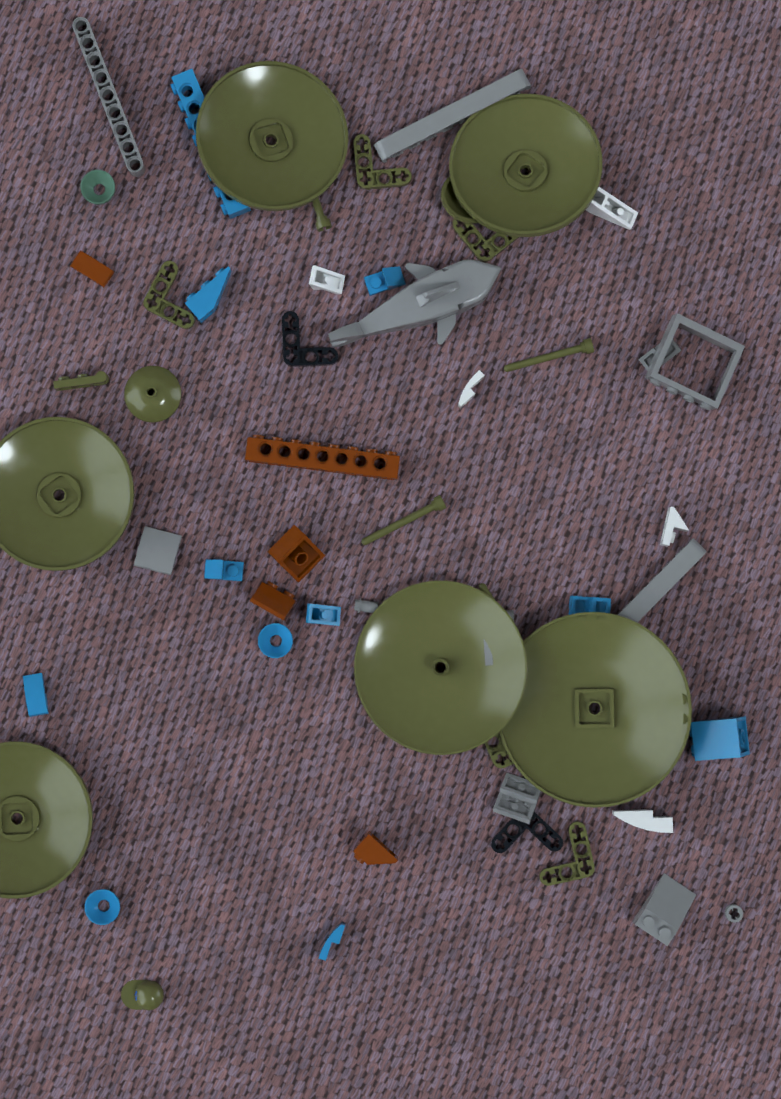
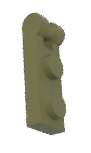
M99 371L95 376L80 374L77 375V378L70 379L68 376L59 377L58 381H53L54 389L56 391L105 385L109 382V376L105 372Z

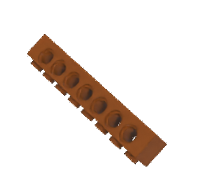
M253 435L247 438L245 461L397 481L400 456H396L397 453L385 451V454H380L378 450L366 449V452L359 451L357 447L348 446L347 449H340V446L335 444H328V447H324L318 442H309L308 445L302 444L301 440L291 439L290 442H284L283 438L272 437L271 440L264 439L262 435ZM265 445L271 447V452L267 455L261 453V448ZM282 448H289L290 455L282 457L280 450ZM302 450L309 452V457L305 460L299 458V453ZM322 452L328 454V459L325 462L318 460V455ZM339 455H345L348 458L345 464H339L336 461ZM359 457H363L367 461L362 467L357 466L355 463ZM383 460L385 467L377 469L374 465L375 461Z

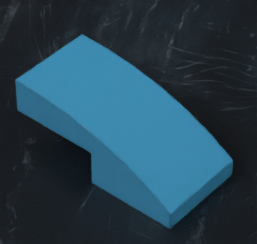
M570 596L569 615L583 612L610 613L611 598Z
M37 673L23 676L29 717L49 714L43 674Z
M341 922L331 932L321 949L318 959L326 961L331 943H340L345 923Z

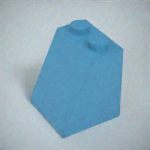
M746 716L691 722L689 734L693 738L691 753L693 757L695 756V761L740 758L750 754Z

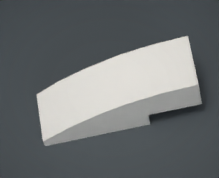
M652 809L612 810L614 816L635 827L660 833H673V817L671 816L653 817Z

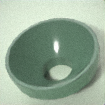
M92 170L81 181V193L88 202L102 205L109 202L114 196L115 182L106 171ZM98 184L105 187V192L102 195L94 193V188Z

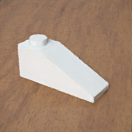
M600 187L591 204L586 209V211L629 230L632 229L638 214L637 211Z

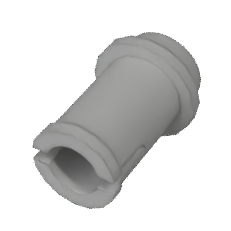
M362 598L355 599L354 610L357 613L360 611L373 613L378 608V602L361 600Z

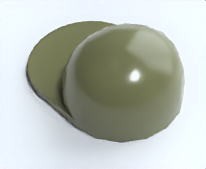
M131 980L123 986L121 991V999L125 1006L134 1010H154L160 1006L164 998L161 985L151 980Z

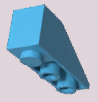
M229 266L226 269L221 268L215 274L216 277L213 280H207L201 285V290L197 293H191L186 298L185 305L200 323L216 311L232 272Z

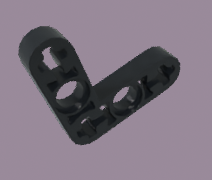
M293 311L284 313L282 316L283 359L286 365L290 367L330 366L338 361V352L334 348H300L299 317ZM289 315L296 319V321H293L292 326L293 329L297 328V331H285V328L289 329V323L285 322ZM289 334H294L297 337L294 344L286 342V337ZM286 347H297V350L293 349L294 356H297L293 363L286 359L290 356V349L286 350ZM322 351V355H328V352L331 351L335 357L332 358V361H328V358H322L323 362H319L318 352ZM307 353H315L316 360L308 362L305 359Z
M534 812L532 819L534 820L537 817L538 820L533 823L531 828L528 827L529 824L511 818L493 837L491 847L497 853L505 852L526 829L549 850L554 852L559 851L563 847V839ZM512 824L518 827L516 835L508 834L507 829ZM537 824H543L546 828L545 832L541 835L535 832ZM549 831H552L553 833L550 836L553 839H559V846L550 847L551 842L547 838L543 841L542 838L546 837ZM503 832L512 839L510 842L507 839L503 842V849L500 847L498 849L495 848V841L497 839L501 841L504 838L501 835Z

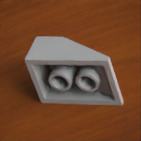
M663 873L632 922L668 946L680 928L696 894Z

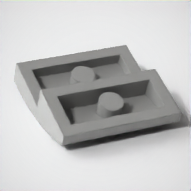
M145 526L134 566L171 575L182 536Z
M506 773L493 807V812L530 824L541 791L527 779Z

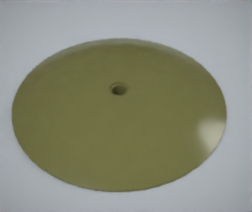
M439 580L421 582L406 587L390 596L369 617L360 634L355 651V683L361 703L368 716L390 739L406 748L432 755L457 754L474 749L489 741L507 725L515 714L526 686V650L513 619L496 600L486 593L459 582ZM484 640L492 653L493 665L485 666ZM439 662H443L446 665V670L443 673L437 670Z

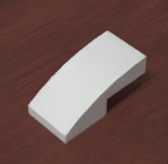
M480 370L465 386L458 403L459 408H462L475 396L472 388L485 376Z

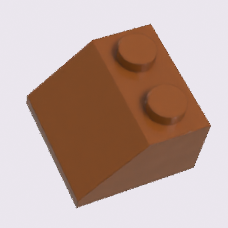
M295 525L267 551L298 583L325 557L317 546Z
M270 581L267 584L262 582L250 599V602L286 621L297 602L293 599L294 595L286 590L281 593L276 590L278 586Z
M370 831L353 850L355 853L354 857L361 864L364 862L367 865L393 864L398 861V856Z

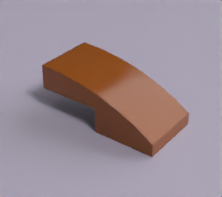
M81 250L70 265L74 270L85 275L103 288L114 274L113 270Z

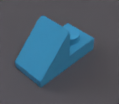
M400 266L382 268L381 272L364 277L369 296L406 285Z
M206 559L204 579L243 581L244 562Z
M307 603L306 623L340 626L341 607Z

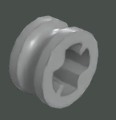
M731 904L725 909V917L731 922H739L743 917V910L738 905ZM733 908H737L736 912H738L739 915L738 917L734 916L735 918L732 919L731 915L729 914V911H733Z

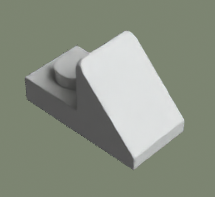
M313 265L309 285L313 290H325L334 294H342L345 275Z
M675 507L668 508L660 545L666 547L674 542L676 532H673V529L689 531Z

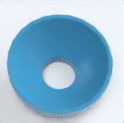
M279 623L265 626L258 636V646L261 652L270 658L285 656L293 645V637L290 630ZM274 635H278L282 639V643L278 647H274L270 643V639Z
M99 889L92 892L85 901L86 916L91 922L98 925H106L113 922L120 912L119 898L114 892L107 889ZM101 900L109 902L110 908L108 911L104 912L99 909L98 904Z

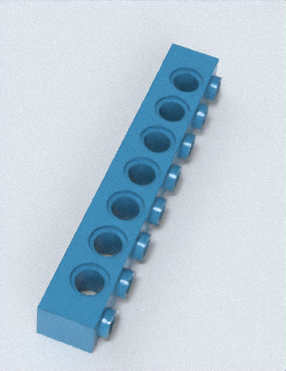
M189 69L172 76L173 83L170 86L174 95H179L180 101H177L181 112L185 111L187 114L185 122L188 129H193L195 135L192 136L195 146H197L196 124L199 112L192 114L191 109L201 107L204 95L193 69ZM187 90L193 91L189 97L183 95ZM217 186L213 187L217 198L221 197L224 203L220 205L224 215L228 214L230 219L251 211L250 207L234 199L227 200V195Z

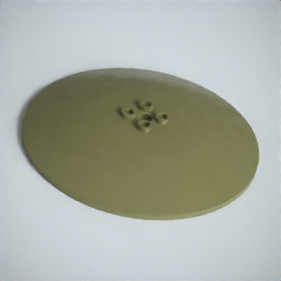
M583 612L566 615L541 626L523 641L527 657V679L523 697L511 720L499 732L504 748L518 771L543 793L559 801L581 807L597 808L620 805L632 801L655 788L672 771L680 759L689 737L692 721L689 685L685 673L671 649L662 639L643 625L629 618L605 612ZM592 703L600 705V712L598 714H593L590 711Z

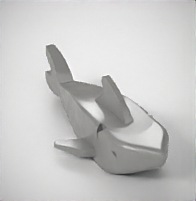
M472 259L459 261L437 271L430 266L407 263L405 268L417 281L405 287L359 322L343 326L328 333L332 347L348 345L367 336L402 331L437 323V343L442 345L455 327L456 315L470 310L486 299L501 271V267Z

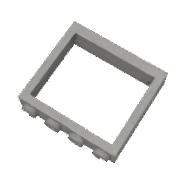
M677 313L672 315L645 378L650 380V383L654 386L660 387L661 385L667 388L666 391L673 395L678 393L684 396L683 399L687 402L700 404L702 409L709 411L711 409H718L745 346ZM678 327L733 353L713 400L658 374Z

